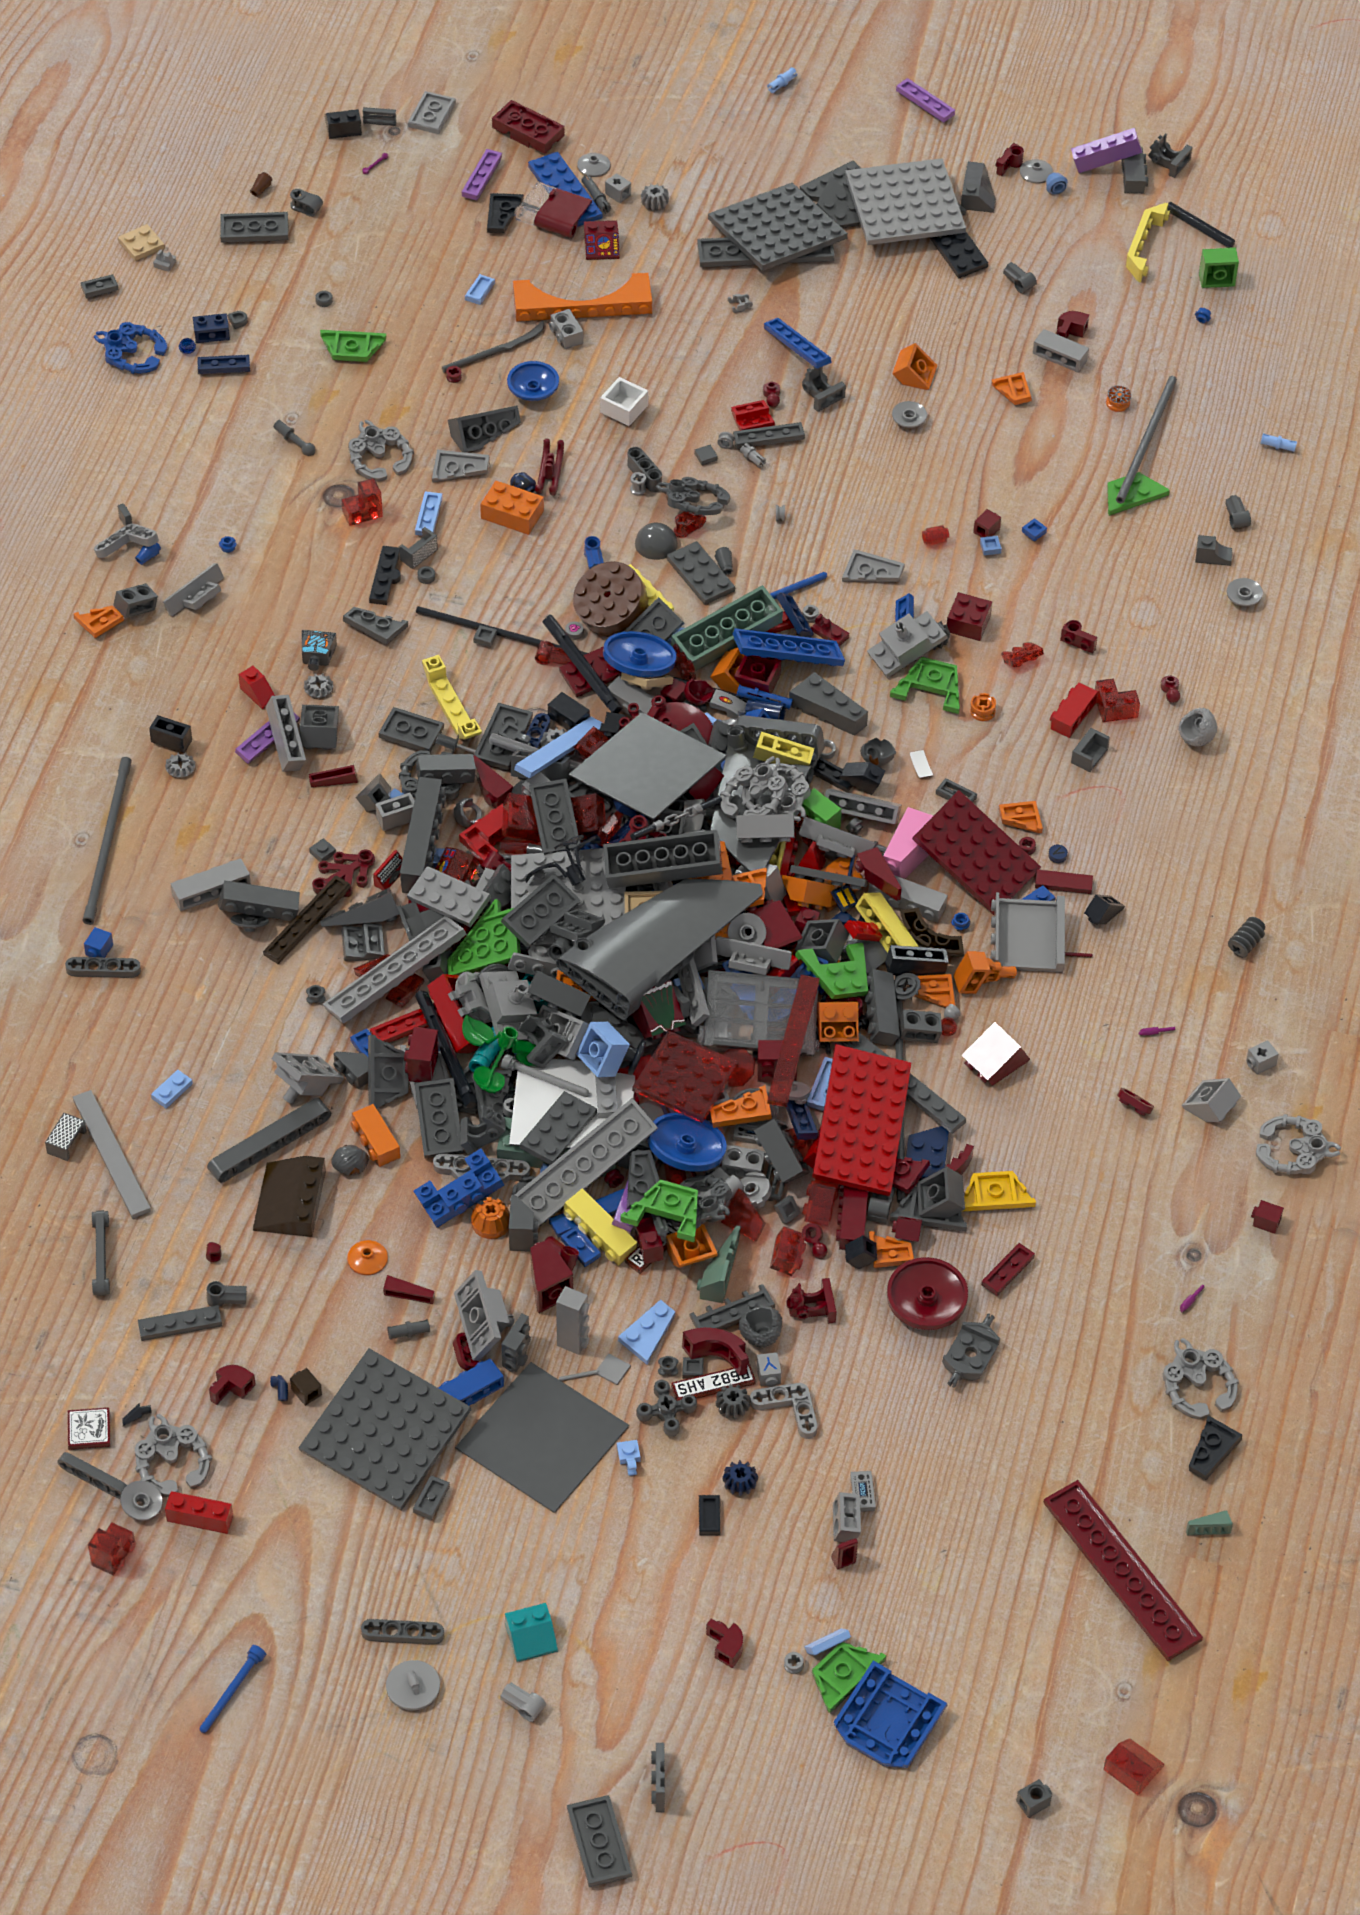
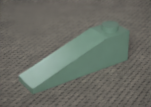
M740 1226L734 1228L717 1252L718 1256L714 1257L705 1269L703 1278L698 1279L697 1290L700 1291V1299L724 1303L740 1239Z

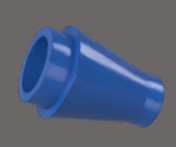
M156 543L148 547L143 546L135 557L136 561L143 565L159 554L161 550L160 545Z

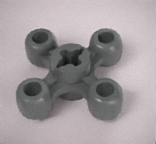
M658 1380L654 1384V1394L659 1398L658 1403L655 1405L648 1403L639 1404L636 1409V1416L642 1422H647L653 1416H658L662 1421H665L663 1426L665 1434L669 1437H674L680 1431V1423L675 1419L676 1413L679 1411L693 1413L697 1408V1400L693 1395H685L681 1400L676 1401L674 1397L669 1395V1383L666 1380Z

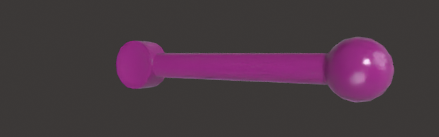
M383 153L382 157L376 160L373 164H371L367 168H363L362 173L365 175L368 174L369 170L372 169L375 165H377L383 159H387L388 154Z

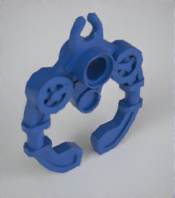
M131 322L122 323L117 330H110L109 332L97 331L96 335H94V339L103 344L106 349V362L120 370H128L132 374L154 371L160 364V360L154 356L147 358L143 364L134 363V365L128 364L126 359H122V352L135 353L137 351V342L132 340L136 335L143 336L144 334L150 336V340L155 342V354L164 356L167 351V343L157 330H151L144 325H135ZM104 335L105 338L100 339L98 336Z

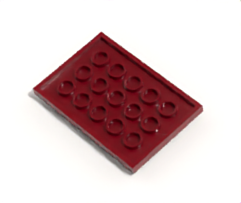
M960 790L912 838L993 915L994 911H991L992 899L995 900L996 892L999 893V898L1012 899L1037 872V869L1041 868L1033 858Z

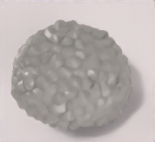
M1199 707L1184 715L1179 722L1178 730L1185 743L1200 747L1214 739L1218 726L1215 716L1211 711Z

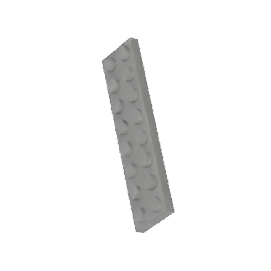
M444 916L323 1003L325 1009L344 1024L360 1011L366 1009L375 1000L383 997L386 992L398 986L404 979L412 976L422 966L427 965L433 958L445 952L451 945L459 942L462 937L467 935L465 930L449 917Z
M631 1098L515 1195L534 1212V1221H538L539 1228L561 1210L568 1199L582 1188L585 1190L653 1134L658 1127L636 1101Z

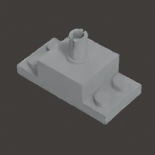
M928 611L915 619L910 614H907L881 631L879 635L882 641L867 650V652L883 674L889 678L948 638Z
M517 971L482 972L479 975L496 1035L508 1026L517 1030L521 1026L520 1024L526 1020L527 1016L535 1017L537 1015L534 1001L529 998L530 994L527 993L529 987L528 980H519ZM517 1030L518 1040L530 1042L527 1038L528 1035Z
M542 1005L537 1017L550 1019L554 1025L555 1032L565 1036L567 1043L557 1054L574 1061L589 1024Z
M275 1052L271 1058L277 1063L274 1073L290 1085L283 1099L291 1104L295 1103L299 1094L323 1096L329 1084H341L344 1079L339 1072L318 1055Z
M475 1270L454 1292L472 1359L480 1361L501 1339L500 1333L506 1327L513 1326L514 1318L512 1314H507L501 1291L487 1288L482 1271Z

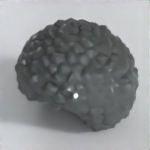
M759 1306L748 1310L739 1321V1330L742 1337L748 1343L759 1348L772 1345L782 1332L781 1314H779L778 1310L768 1306Z

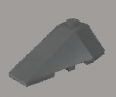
M517 405L448 420L451 438L462 452L481 449L490 441L495 440L501 434L521 423Z
M387 888L367 897L365 903H355L348 908L349 911L340 910L320 920V923L324 927L382 922L385 920L390 922L397 919V915L400 913L391 889Z

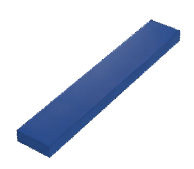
M775 318L764 323L765 330L816 369L832 363L830 356L781 319Z
M625 1188L595 1201L610 1216L615 1215ZM564 1213L549 1219V1223L558 1238L572 1228L578 1227L573 1220H568Z

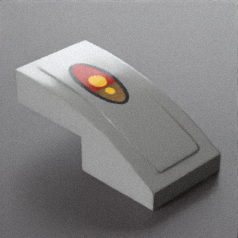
M716 689L710 701V707L726 711L727 717L738 718V711L745 710L746 702Z

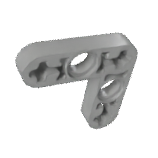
M132 523L124 526L94 547V551L98 558H104L129 541L148 547L155 545L159 538L155 530Z
M794 1383L756 1389L751 1393L750 1405L753 1409L765 1410L792 1405L800 1436L805 1439H811L816 1435L817 1421L810 1392L805 1384ZM800 1391L802 1396H799L796 1392ZM776 1393H782L785 1396V1398L783 1400H777L774 1398V1395ZM760 1397L762 1402H758L756 1398ZM806 1407L809 1409V1413L800 1414L798 1409ZM805 1421H808L811 1431H807L805 1428Z

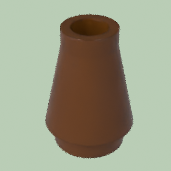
M265 172L258 174L250 193L258 197L272 185V177Z

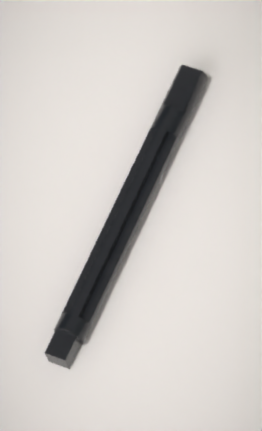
M548 615L542 623L605 706L612 713L618 714L623 708L554 616Z
M420 990L415 994L416 1000L429 1028L438 1030V1046L442 1057L454 1079L464 1106L472 1109L478 1103L428 992Z

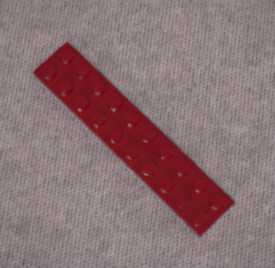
M1079 1480L1074 1481L1044 1499L1043 1503L1167 1661L1202 1641L1203 1636Z

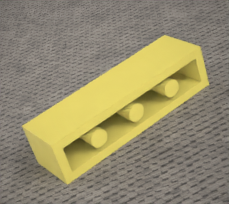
M881 892L864 893L855 907L866 922H872L878 926L883 936L880 939V943L887 953L890 945L919 947Z
M583 1188L565 1202L564 1214L566 1218L570 1221L573 1220L578 1225V1229L582 1233L587 1234L591 1238L592 1243L597 1248H601L610 1261H614L619 1266L636 1252L637 1241L624 1229L612 1225L613 1218Z

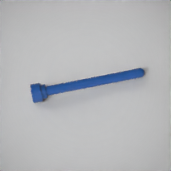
M821 572L774 591L770 595L773 599H776L780 592L789 594L826 579L827 573Z
M252 1645L248 1650L247 1661L200 1726V1732L206 1733L254 1664L262 1662L265 1658L266 1652L262 1648Z

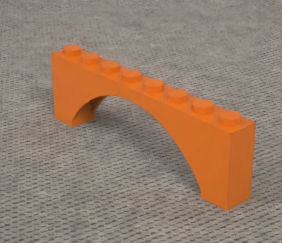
M632 273V277L628 282L615 292L601 298L584 301L566 300L551 296L536 288L530 283V280L513 281L516 322L551 320L552 314L570 309L575 318L652 314L649 273Z

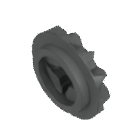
M905 973L895 978L894 986L897 1000L901 999L905 1002L906 999L912 1000V996L918 995V990L921 989V981L915 974ZM909 985L910 988H907V990L904 991L903 988H906V986Z

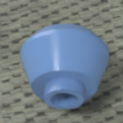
M1051 173L1046 179V189L1050 194H1060L1068 185L1067 178L1060 173Z

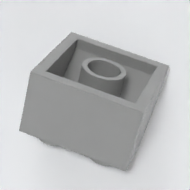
M1230 1078L1203 1080L1182 1104V1107L1205 1122H1221L1225 1119L1228 1111L1235 1107L1241 1095Z

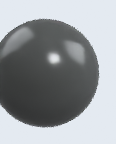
M658 522L650 523L639 530L635 539V548L645 558L653 560L665 559L667 554L676 551L677 538L669 526Z

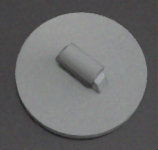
M418 1660L405 1661L395 1666L389 1673L386 1681L387 1695L392 1703L401 1709L410 1711L420 1710L432 1704L437 1698L440 1691V1679L436 1670L431 1665Z

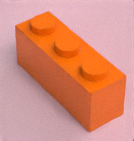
M374 1104L352 1113V1129L355 1133H359L361 1144L363 1147L366 1146L368 1148V1154L372 1161H376L377 1165L381 1167L400 1158V1146Z

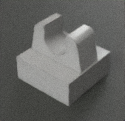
M160 249L153 262L154 268L169 272L176 262V256L170 252L164 253Z

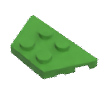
M320 330L321 338L332 360L367 362L387 339L386 333Z
M1137 472L1124 503L1120 504L1116 501L1125 477L1110 481L1107 484L1108 515L1110 516L1169 496L1170 490L1142 473Z
M841 1642L812 1669V1675L829 1713L854 1691L873 1660L880 1665L886 1660L885 1654L867 1652L866 1648L853 1647L851 1644Z

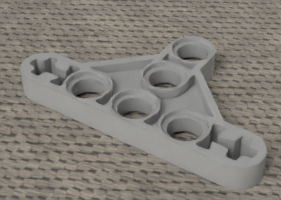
M438 1154L433 1159L434 1170L439 1174L452 1175L457 1179L470 1171L468 1165L464 1169L457 1167V1164L460 1162L466 1163L464 1159L468 1156ZM488 1158L495 1170L498 1166H505L507 1168L504 1172L496 1170L504 1184L509 1180L519 1181L524 1177L530 1176V1165L526 1161ZM478 1203L474 1204L470 1208L474 1210Z

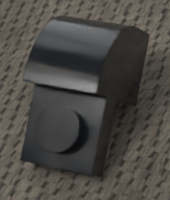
M606 712L605 723H601L600 731L602 732L601 740L611 739L621 730L619 720L626 716Z

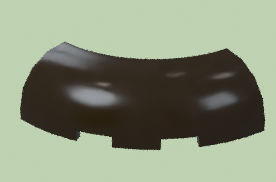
M919 908L900 910L904 926L919 945L925 948L946 949L948 957H964L962 936L935 933L923 920Z

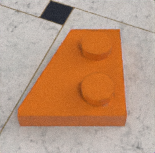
M1024 372L991 380L992 386L1014 405L1032 401Z

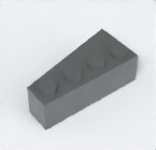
M815 672L789 692V698L793 699L792 708H800L807 715L811 713L819 717V720L823 722H831L834 724V727L855 736L867 726L868 711Z

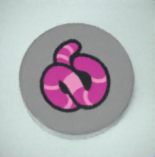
M575 621L569 622L565 627V632L570 639H578L583 635V625Z

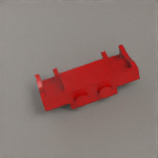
M514 795L460 833L459 842L472 852V856L478 863L482 864L491 850L499 853L493 846L516 829L526 838L537 831L536 818L527 809L522 800Z

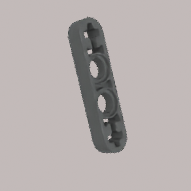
M71 957L65 963L67 974L74 977L134 978L141 973L140 962L134 958ZM93 964L99 966L95 970L89 969V966ZM110 965L118 966L116 970L108 969Z
M64 1452L57 1460L58 1465L63 1470L117 1499L121 1498L122 1491L127 1486L121 1480L70 1453Z
M367 1619L361 1625V1634L367 1641L434 1645L443 1641L444 1628L436 1622ZM369 1627H373L372 1633H368ZM390 1627H395L398 1632L395 1635H388L386 1630ZM411 1628L419 1630V1634L416 1636H410L407 1632ZM423 1629H426L425 1636H423ZM433 1630L437 1631L436 1636H432Z

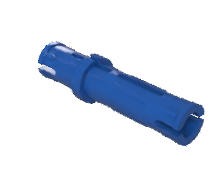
M739 685L736 695L753 701L785 703L788 710H790L793 700L792 698L760 691L759 688L752 689ZM748 693L760 695V696H763V697L751 695V694H748ZM767 698L779 700V701H781V702L774 701V700H770V699H767Z

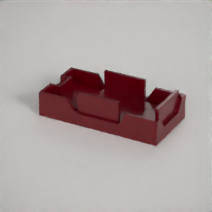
M510 100L492 117V128L504 134L509 131L510 139L528 148L531 145L532 148L544 154L552 148L555 142H559L565 136L564 125L513 100Z

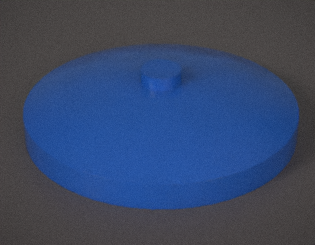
M635 631L620 632L610 636L604 643L603 656L607 663L625 674L637 677H658L669 673L675 666L676 652L674 648L665 640L648 633Z
M669 1113L653 1121L658 1129L647 1138L648 1145L651 1151L664 1163L677 1169L699 1172L710 1170L722 1162L727 1148L725 1137L717 1127L713 1128L712 1123L706 1119L688 1113Z

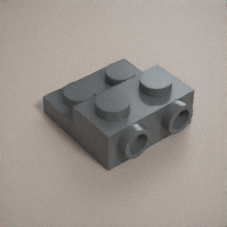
M521 1313L501 1344L502 1366L512 1372H517L520 1366L523 1367L528 1359L526 1350L531 1340L529 1336L531 1326L529 1325V1316Z

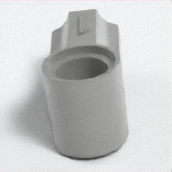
M512 1682L505 1686L500 1695L501 1700L517 1709L519 1714L529 1722H533L546 1706V1702L541 1696L536 1693L529 1694Z

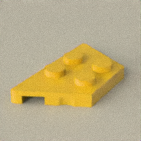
M1013 1171L973 1173L970 1184L965 1191V1210L963 1211L1036 1207V1200L1034 1197L1031 1198L1026 1192L1027 1188L1018 1180Z

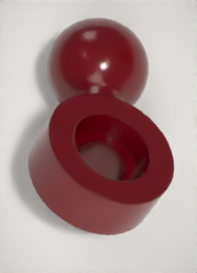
M768 382L763 386V395L767 397L766 402L770 407H776L780 403V385L775 382Z
M1172 675L1163 677L1161 689L1166 692L1167 701L1170 703L1178 702L1181 697L1178 691L1179 680Z
M815 1223L806 1224L802 1229V1237L806 1242L813 1244V1256L822 1259L828 1252L826 1245L820 1242L823 1237V1230ZM815 1230L816 1236L811 1237V1232Z

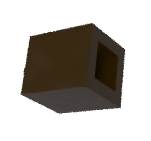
M308 1368L296 1372L290 1378L291 1390L305 1406L322 1396L321 1384Z

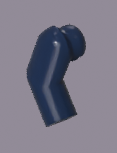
M282 1375L271 1376V1386H278V1401H288V1383Z

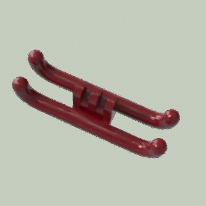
M546 438L543 441L542 460L538 482L535 486V492L538 495L543 492L545 479H552L549 488L550 495L555 496L557 494L564 455L563 440H558L555 464L554 454L550 453V440Z

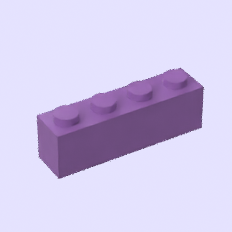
M1135 128L1071 148L1078 173L1142 153Z

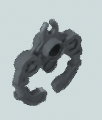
M684 477L681 480L673 479L670 483L659 482L655 486L656 489L667 494L668 506L680 509L683 512L694 513L697 516L720 514L723 511L724 505L730 502L731 497L719 484L714 485L708 483V481L697 480L693 477ZM697 489L702 491L706 489L712 491V494L717 495V502L710 503L709 506L698 505L696 507L690 505V502L696 503L700 500V493L697 492Z
M417 751L400 764L401 772L399 773V779L403 794L411 792L413 797L416 796L418 780L411 777L409 771L417 764V755H430V751ZM441 752L443 755L452 754L451 752ZM443 783L442 786L445 787L446 799L454 800L457 798L464 783Z
M712 1174L688 1178L680 1184L696 1189L698 1186L709 1187L711 1185V1195L706 1197L698 1196L696 1229L706 1220L708 1222L724 1220L725 1215L723 1212L727 1216L730 1215V1210L725 1206V1203L731 1199L732 1191L729 1185L724 1183L721 1178L716 1179ZM665 1217L666 1223H671L673 1227H680L682 1224L680 1221Z

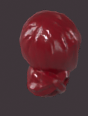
M692 678L686 683L684 694L690 704L698 706L711 701L714 689L706 681L694 680Z

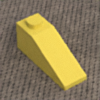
M761 732L753 758L766 761L774 756L775 759L777 757L780 758V763L810 766L815 748Z

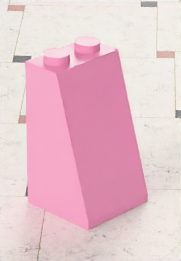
M907 807L883 855L895 876L906 879L929 856L912 838L933 815Z

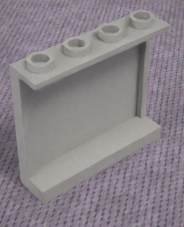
M996 892L995 900L992 899L991 911H994V916L991 917V928H994V933H991V945H994V950H991L990 959L993 962H1000L1001 966H1015L1017 970L1063 973L1065 965V896H1057L1056 901L999 898V893Z

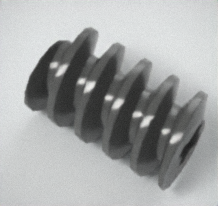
M1249 917L1229 939V948L1237 956L1245 958L1252 951V948L1256 946V943H1259L1265 936L1264 922L1257 917Z

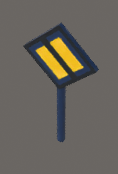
M855 855L851 858L848 876L852 875ZM850 884L831 891L841 913L854 908L858 902L852 888H850Z

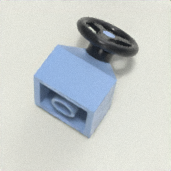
M590 1022L576 1055L597 1077H615L623 1060L631 1061L627 1073L628 1075H633L647 1041L642 1039L638 1047L635 1048L630 1046L609 1022Z

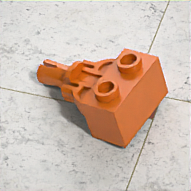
M967 951L953 977L959 993L976 994L981 985L987 982H995L1000 978L1014 979L1017 975V969L1015 966H1001L1000 962H993L992 959L986 958L985 952Z

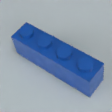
M490 1358L479 1362L468 1371L461 1372L458 1377L451 1381H445L438 1388L470 1406L504 1387V1376Z

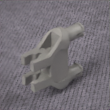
M463 972L456 981L455 991L450 992L448 996L451 1001L459 999L463 1005V1008L457 1010L461 1017L469 1015L483 1023L491 1022L485 995L476 982L479 972Z

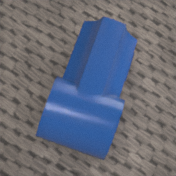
M595 536L587 537L584 543V555L589 569L604 563L600 539Z

